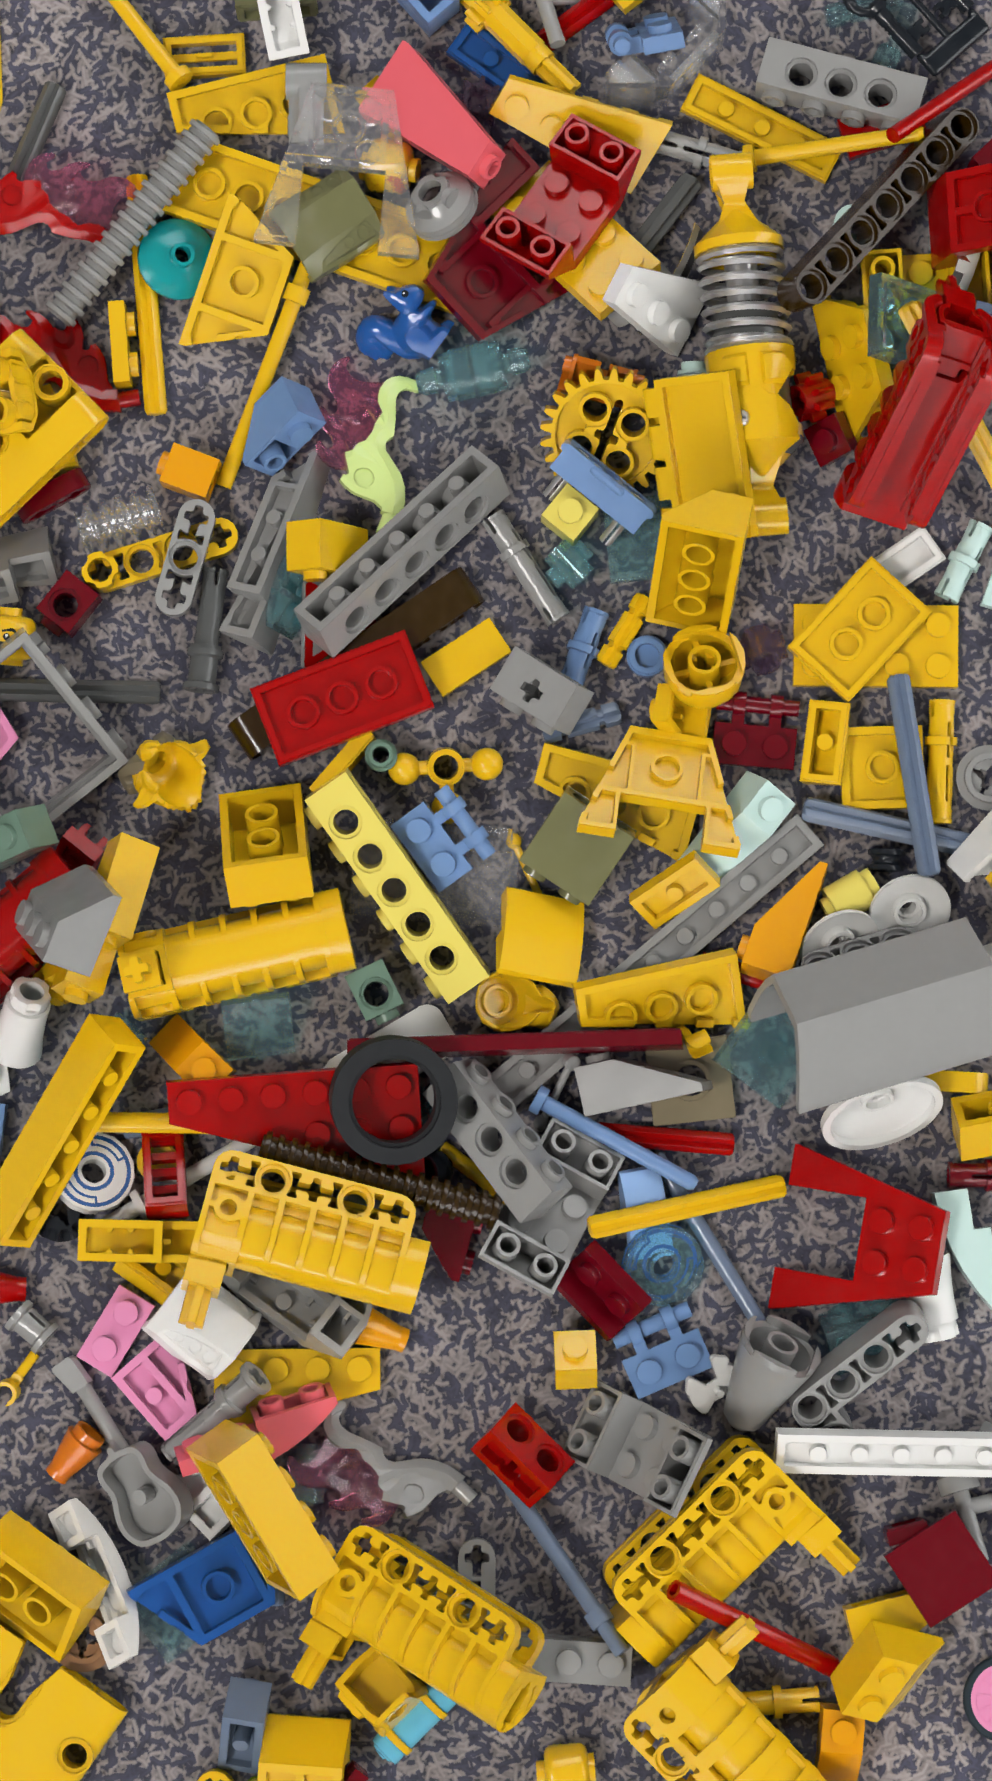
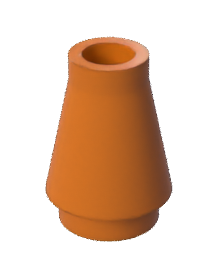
M78 1421L75 1426H69L51 1463L46 1468L47 1473L55 1481L66 1484L74 1474L101 1454L102 1450L100 1447L105 1442L103 1436L84 1421Z

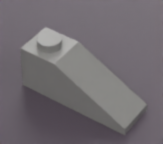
M610 1052L585 1057L587 1065L574 1068L584 1117L713 1089L711 1080L628 1058L611 1059Z

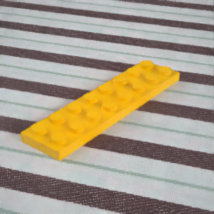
M221 144L218 146L213 145L210 148L213 153L202 158L205 163L202 166L197 165L195 167L197 173L194 176L189 175L187 177L189 183L186 186H180L179 191L181 193L178 196H172L170 199L173 202L171 206L165 205L162 209L165 212L164 214L187 220L216 232L228 193L235 194L296 256L295 260L301 261L275 221L272 222L269 212L281 203L317 184L321 179ZM365 195L376 211L385 234L384 238L332 273L386 291L388 286L399 288L409 284L419 285L424 289L425 293L421 304L425 305L434 299L437 301L435 309L452 314L423 282L447 239L427 241L420 238L411 228L407 220L405 208Z

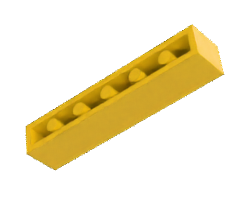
M89 1013L7 1158L4 1160L0 1168V1246L31 1247L146 1049L144 1044L120 1017Z

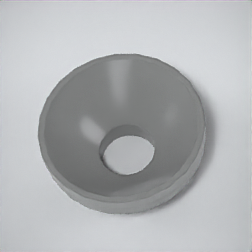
M443 171L429 174L418 181V185L410 195L406 208L407 220L416 235L424 240L440 241L447 239L461 231L474 216L478 206L477 190L471 181L457 172ZM436 186H441L439 194L434 199L423 201V197Z

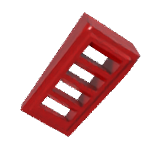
M141 1133L147 1219L160 1220L188 1217L184 1134ZM171 1146L176 1148V1152L151 1153V1148ZM176 1163V1167L152 1168V1165ZM177 1180V1184L154 1186L153 1182Z

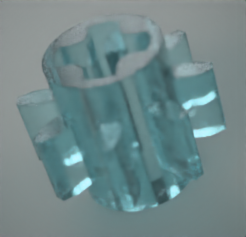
M565 539L544 559L551 567L546 571L545 576L558 589L566 583L574 590L595 569L588 562L594 553L581 540L572 546Z

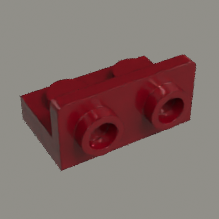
M593 1240L570 1262L557 1287V1290L606 1341H610L653 1300L596 1240Z

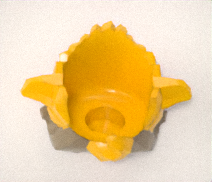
M163 730L155 735L153 740H145L137 749L136 754L118 771L119 780L129 795L138 794V797L133 802V807L143 809L155 803L168 810H185L187 813L192 812V809L197 810L198 803L202 802V785L205 782L204 777L207 773L204 769L206 765L202 759L210 749L208 741L203 739L189 744L181 739L177 740Z

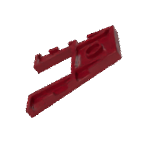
M513 137L506 142L502 149L506 156L502 160L498 174L489 180L484 189L479 187L477 190L478 206L474 216L461 231L447 239L423 279L426 286L478 342L568 292L555 278L549 280L544 277L538 283L520 263L480 242V236L487 228L484 222L540 169L539 165Z

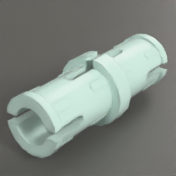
M970 519L956 550L951 551L947 558L950 562L938 587L934 591L935 595L947 601L951 599L953 604H958L972 573H977L980 567L978 560L992 535L991 527L980 521L977 523L976 520Z

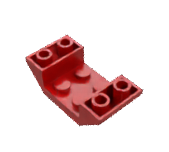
M573 113L570 114L549 143L551 162L515 211L512 212L502 206L480 236V242L549 280L576 269L621 207L641 156L640 149Z
M992 163L944 173L927 190L932 269L935 271L956 267L958 259L970 262L966 255L992 250Z

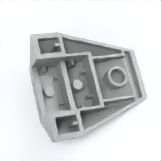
M312 1183L310 1189H305L323 1194L319 1190L320 1185ZM334 1189L331 1197L337 1198L340 1190ZM351 1194L344 1198L346 1201L367 1206L366 1201L360 1195ZM375 1200L374 1208L379 1209L381 1201ZM394 1205L393 1209L388 1211L400 1218L403 1215L401 1213L402 1207L399 1205ZM235 1268L232 1277L224 1275L222 1280L236 1298L251 1309L260 1312L262 1317L299 1344L341 1360L366 1328L373 1305Z

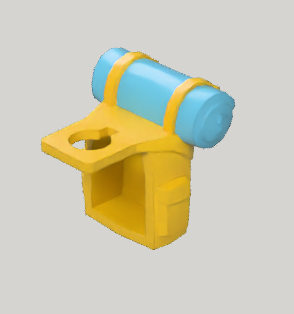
M370 1647L360 1655L334 1683L340 1691L338 1698L351 1714L359 1720L365 1718L374 1727L377 1735L373 1738L377 1753L382 1759H386L394 1764H397L405 1755L408 1756L412 1752V1748L441 1719L444 1720L448 1716V1712L457 1704L430 1685H425L412 1673L373 1647Z

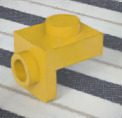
M658 683L656 697L651 700L649 707L650 720L657 729L707 738L712 708L698 709L687 706L674 697L675 695L667 683Z

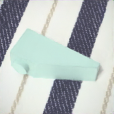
M749 771L745 772L726 797L727 805L731 806L733 814L732 823L736 836H739L741 843L738 858L700 852L702 828L678 860L695 850L721 879L772 836L795 806V803L769 780Z

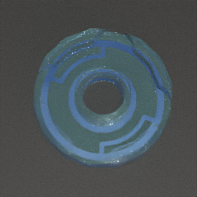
M667 1223L648 1227L637 1233L626 1246L621 1261L622 1268L653 1299L649 1305L665 1307L677 1300L682 1301L689 1297L700 1284L705 1268L704 1257L697 1240L680 1226ZM663 1256L672 1257L673 1264L667 1273L661 1275L654 1273V1265L659 1258Z

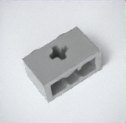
M514 646L490 687L492 691L502 696L500 705L521 716L523 711H526L534 716L531 724L551 736L555 730L570 736L594 695V692L535 655ZM541 691L543 694L541 697H538L537 695Z

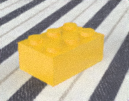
M301 783L218 794L223 871L230 907H255L265 903L297 901L301 898L314 897L308 825L304 812L305 806Z

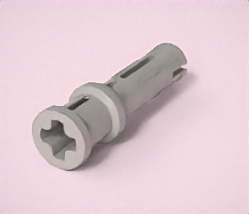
M245 1362L240 1367V1373L227 1385L221 1384L215 1389L214 1398L208 1405L193 1416L167 1441L161 1444V1451L170 1462L173 1460V1464L178 1465L173 1447L182 1445V1442L189 1437L206 1434L225 1419L241 1417L246 1412V1406L259 1394L265 1395L271 1390V1384L266 1375L255 1364Z

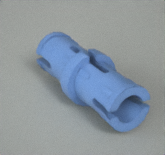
M584 606L573 640H568L566 648L569 651L561 670L563 674L581 685H584L593 658L596 659L600 651L597 649L609 617L608 613L590 606Z

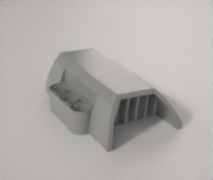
M966 917L914 933L902 927L888 928L814 950L802 958L800 967L769 976L757 989L748 1007V1017L751 1022H755L785 1012L787 1013L794 1027L796 1109L799 1114L992 1056V961Z

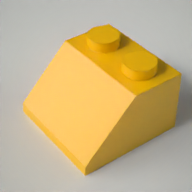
M871 1619L830 1676L841 1714L876 1723L879 1722L905 1698L944 1645L943 1638Z

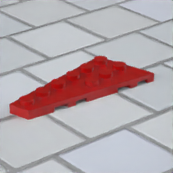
M411 1062L377 1064L371 1066L362 1074L354 1088L352 1106L357 1122L366 1132L377 1138L398 1140L411 1136L421 1129L417 1065ZM336 1068L166 1080L170 1125L261 1147L264 1134H267L269 1130L273 1131V1136L275 1137L284 1134L286 1135V1140L292 1141L293 1137L299 1139L298 1143L305 1144L306 1141L311 1142V1147L317 1148L320 1144L324 1145V1150L326 1151L335 1148L337 1149V1154L343 1155V1152L346 1151L349 1152V1157L352 1158L359 1155L344 1141L331 1116L329 1090ZM362 1157L363 1161L368 1162V1159ZM424 1158L412 1163L397 1165L400 1166V1171L403 1172L411 1169L413 1174L417 1176L420 1172L425 1173ZM387 1165L388 1168H392V1169H393V1167L395 1166V1165Z

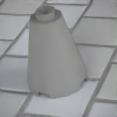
M768 1315L765 1321H755L757 1316H753L745 1323L741 1331L723 1407L724 1415L729 1424L739 1431L758 1430L815 1373L821 1363L819 1347L817 1346L814 1351L808 1343L811 1336L804 1329L789 1320Z

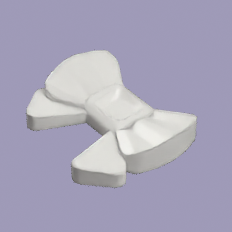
M711 1354L709 1356L716 1377L707 1384L691 1376H687L685 1379V1392L693 1406L702 1414L708 1413L714 1401L727 1394L734 1364L729 1362L726 1355Z

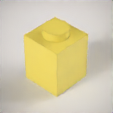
M567 483L542 513L541 523L573 548L598 517L599 508Z

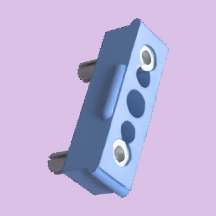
M568 438L561 445L562 452L549 467L557 475L543 491V495L547 497L561 478L564 480L548 500L553 501L567 483L571 484L614 519L599 537L602 543L618 523L620 524L604 544L606 546H611L624 529H627L634 535L646 519L653 518L657 511L655 504L574 439Z

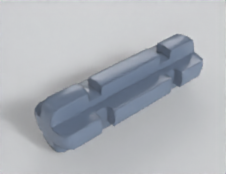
M616 702L600 705L601 709L595 710L594 707L585 709L570 736L557 730L554 731L552 736L542 731L544 740L547 743H553L563 740L562 736L565 735L568 738L598 731L600 726L603 725L606 728L620 725L622 723V716L619 706Z

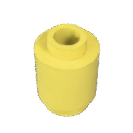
M867 868L860 872L855 869L822 888L821 891L824 897L818 900L826 916L848 909L865 912L869 910L870 904L880 887Z

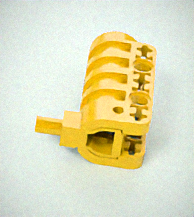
M742 1614L721 1634L713 1628L697 1644L692 1645L681 1653L645 1686L638 1697L637 1705L625 1720L623 1729L628 1741L667 1781H827L820 1774V1771L808 1759L802 1756L790 1743V1740L771 1724L761 1713V1710L748 1697L746 1698L727 1676L734 1669L740 1658L738 1652L759 1634V1630L754 1626L755 1622L750 1617L747 1619ZM639 1721L642 1723L646 1722L651 1729L650 1731L646 1729L640 1732L636 1726ZM660 1737H663L664 1739H662L657 1749H655L652 1746L654 1741L656 1739L659 1740ZM673 1747L685 1763L681 1766L668 1764L664 1759L663 1751L666 1748ZM689 1769L694 1772L693 1775L690 1773L685 1780L682 1776L686 1775Z

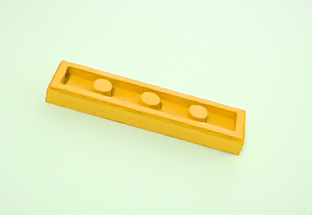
M700 73L680 108V112L745 145L753 143L755 149L827 139V137ZM841 153L781 163L826 184Z

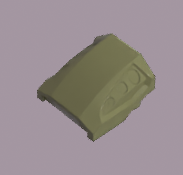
M342 166L337 167L333 173L317 184L281 203L269 212L272 222L275 221L301 260L312 284L348 264L362 252L383 240L385 235L376 211L355 178Z

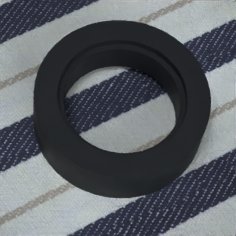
M385 1035L362 1042L342 1059L331 1080L329 1107L337 1130L344 1141L355 1152L376 1163L402 1165L428 1156L444 1142L456 1119L458 1093L455 1080L448 1066L430 1047L410 1037ZM391 1059L405 1060L420 1067L429 1077L434 1092L433 1108L427 1122L416 1133L398 1140H385L366 1132L357 1122L352 1106L354 1088L362 1074L371 1066Z

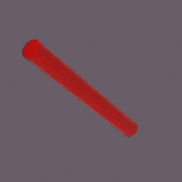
M992 60L888 128L886 131L888 140L892 143L899 142L992 79Z

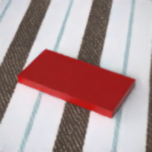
M405 630L250 688L279 767L435 708Z

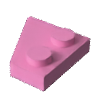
M155 1340L111 1377L113 1382L164 1441H167L198 1413L186 1363L172 1356Z

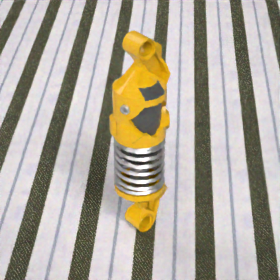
M751 152L709 155L710 186L712 193L714 192L717 198L721 215L719 221L693 247L695 263L698 265L696 270L702 275H707L697 283L700 288L708 291L699 300L704 305L711 306L704 309L700 315L708 321H713L706 324L702 329L704 333L711 336L703 344L707 348L704 352L705 370L707 373L735 369L759 535L754 537L789 534L786 497L779 496L774 487L778 468L804 442L803 425L798 422L792 409L789 378L794 375V370H796L794 343L787 336L792 327L785 321L791 312L783 308L779 301L768 302L762 300L773 295L777 296L778 285L774 287L759 286L772 280L780 283L784 278L781 274L786 269V266L779 260L785 253L783 251L784 240L781 234L756 219L745 202L747 189H753L754 187ZM770 265L778 267L773 272L758 270ZM726 280V283H714Z

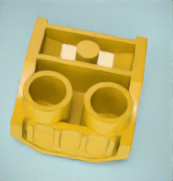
M11 347L0 350V436L19 432H32L38 416L32 372L19 349Z

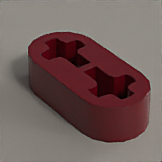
M82 468L72 469L46 483L17 514L23 524L31 523L87 492L91 488V484Z

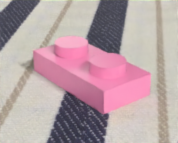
M120 1284L76 1357L109 1377H113L142 1330L141 1327L148 1320L156 1305Z

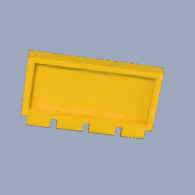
M735 369L659 378L653 380V388L643 389L647 419L659 418L660 423L659 425L648 426L653 460L665 459L666 464L665 466L654 468L659 501L671 500L672 504L670 507L660 508L661 518L664 512L711 490L736 493L740 496L753 498ZM754 501L747 538L759 535Z

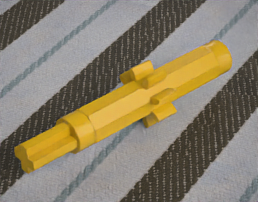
M459 0L467 9L464 13L467 16L464 21L477 34L483 29L488 30L533 75H538L547 85L560 88L563 92L575 95V91L581 87V83L555 58V54L544 44L545 42L509 7L512 4L509 0Z

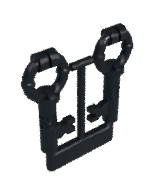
M843 0L846 9L859 17L875 19L888 32V35L892 36L891 38L911 60L917 56V60L935 77L989 30L988 24L974 9H970L975 4L972 0H940L934 5L932 9L934 12L938 9L940 10L941 14L939 17L941 19H944L951 12L950 10L955 8L962 14L968 10V17L950 33L920 0H910L944 38L927 54H919L923 47L917 41L920 39V36L923 37L931 30L928 25L925 28L921 25L924 22L922 18L917 20L912 25L913 27L906 30L886 8V0H874L868 7L859 6L855 0Z

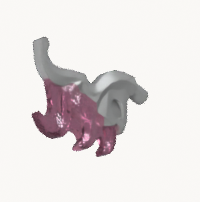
M343 1400L337 1401L336 1407L323 1421L322 1428L325 1438L317 1456L312 1461L301 1464L293 1456H288V1470L291 1477L297 1483L311 1489H333L339 1494V1499L330 1501L328 1507L339 1511H351L358 1508L370 1510L371 1516L361 1520L360 1525L379 1527L387 1523L397 1508L403 1510L402 1516L405 1519L421 1513L436 1496L443 1493L449 1495L452 1492L466 1507L478 1495L464 1481L466 1476L449 1465L425 1458L393 1462L384 1456L382 1447L348 1432L341 1426L339 1416L346 1407V1403Z

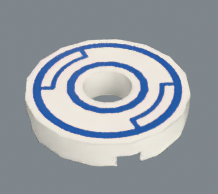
M97 1132L59 1199L70 1209L83 1214H97L98 1212L117 1208L130 1193L135 1178L134 1162L127 1148L115 1137ZM86 1164L98 1165L103 1171V1180L97 1183L87 1181L82 1175V1167Z

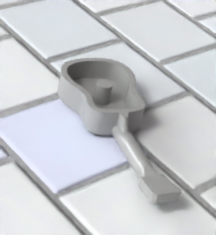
M71 1355L52 1368V1373L72 1394H78L109 1444L107 1449L109 1457L98 1468L97 1477L102 1488L111 1498L115 1520L122 1535L136 1546L147 1547L177 1533L188 1523L193 1514V1498L186 1484L160 1462L157 1452L150 1443L139 1441L128 1445L90 1384L93 1382L92 1378L76 1356Z

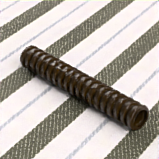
M268 1130L267 1134H264L258 1154L259 1157L399 1193L408 1197L414 1203L415 1209L417 1206L423 1207V1212L425 1213L434 1210L436 1211V1216L440 1217L445 1213L448 1214V1219L454 1220L455 1216L460 1217L462 1223H467L468 1220H471L473 1225L477 1227L480 1224H485L488 1230H492L499 1218L503 1200L497 1193L494 1196H490L488 1190L483 1189L479 1193L476 1192V1187L470 1186L468 1190L463 1188V1184L459 1182L454 1186L451 1185V1181L445 1179L444 1182H439L437 1176H432L431 1179L425 1178L426 1175L422 1172L417 1176L413 1174L411 1169H407L406 1172L400 1171V1166L397 1165L392 1169L388 1168L386 1164L377 1165L371 1160L366 1162L362 1160L360 1155H356L355 1158L349 1157V1152L346 1151L343 1152V1155L337 1154V1149L335 1148L326 1151L324 1150V1145L320 1144L317 1148L311 1147V1142L309 1141L301 1144L298 1143L299 1139L293 1137L292 1141L286 1140V1135L284 1134L275 1137L273 1136V1131Z

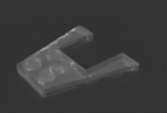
M311 82L287 152L284 154L273 189L270 191L265 204L264 213L254 233V243L288 247L296 246L304 167L385 175L378 256L419 260V245L394 90Z

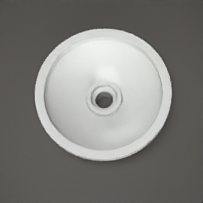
M923 1076L828 1105L820 1121L821 1131L824 1139L830 1145L845 1150H867L896 1143L919 1132L937 1117L943 1106V1095L936 1082Z

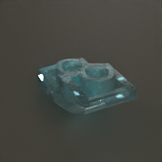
M285 553L271 587L266 612V626L293 640L298 630L301 629V624L293 609L302 602V583L304 581L303 575L287 571Z

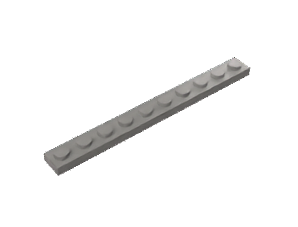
M796 814L762 845L720 879V887L682 911L608 975L696 955L823 847L824 844L802 818ZM574 1003L541 1032L607 1030L610 1027H581ZM566 1054L513 1055L491 1073V1080L501 1093L508 1096L513 1101L515 1107H517L564 1067L562 1060Z

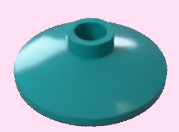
M168 219L159 222L148 230V235L142 238L139 245L137 259L140 273L148 286L163 297L173 300L194 298L213 240L200 226L187 220ZM178 249L185 251L188 255V261L180 262L177 260L175 251Z

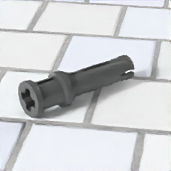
M204 567L202 570L203 578L195 642L191 643L190 647L187 648V655L190 656L188 679L183 682L182 689L193 693L212 695L218 694L220 688L216 684L218 663L219 660L223 659L224 652L222 647L219 646V629L222 622L229 571L219 568L214 585L216 567Z

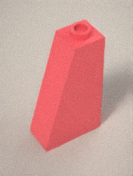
M402 40L358 110L379 127L484 189L489 180L498 174L502 160L506 156L505 152L429 62L409 43Z

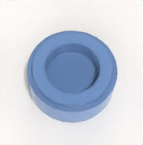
M650 635L640 636L633 640L626 654L630 670L640 677L648 678L658 675L663 670V653L666 648L664 643Z

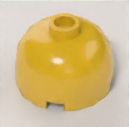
M700 624L682 629L672 637V642L668 645L667 649L665 648L663 653L665 683L673 691L674 697L687 706L698 709L714 708L729 701L740 688L746 667L744 648L733 634L729 633L728 636L724 632L717 631L718 626Z

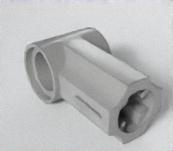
M286 62L285 95L286 100H289V144L323 145L324 100H327V63Z

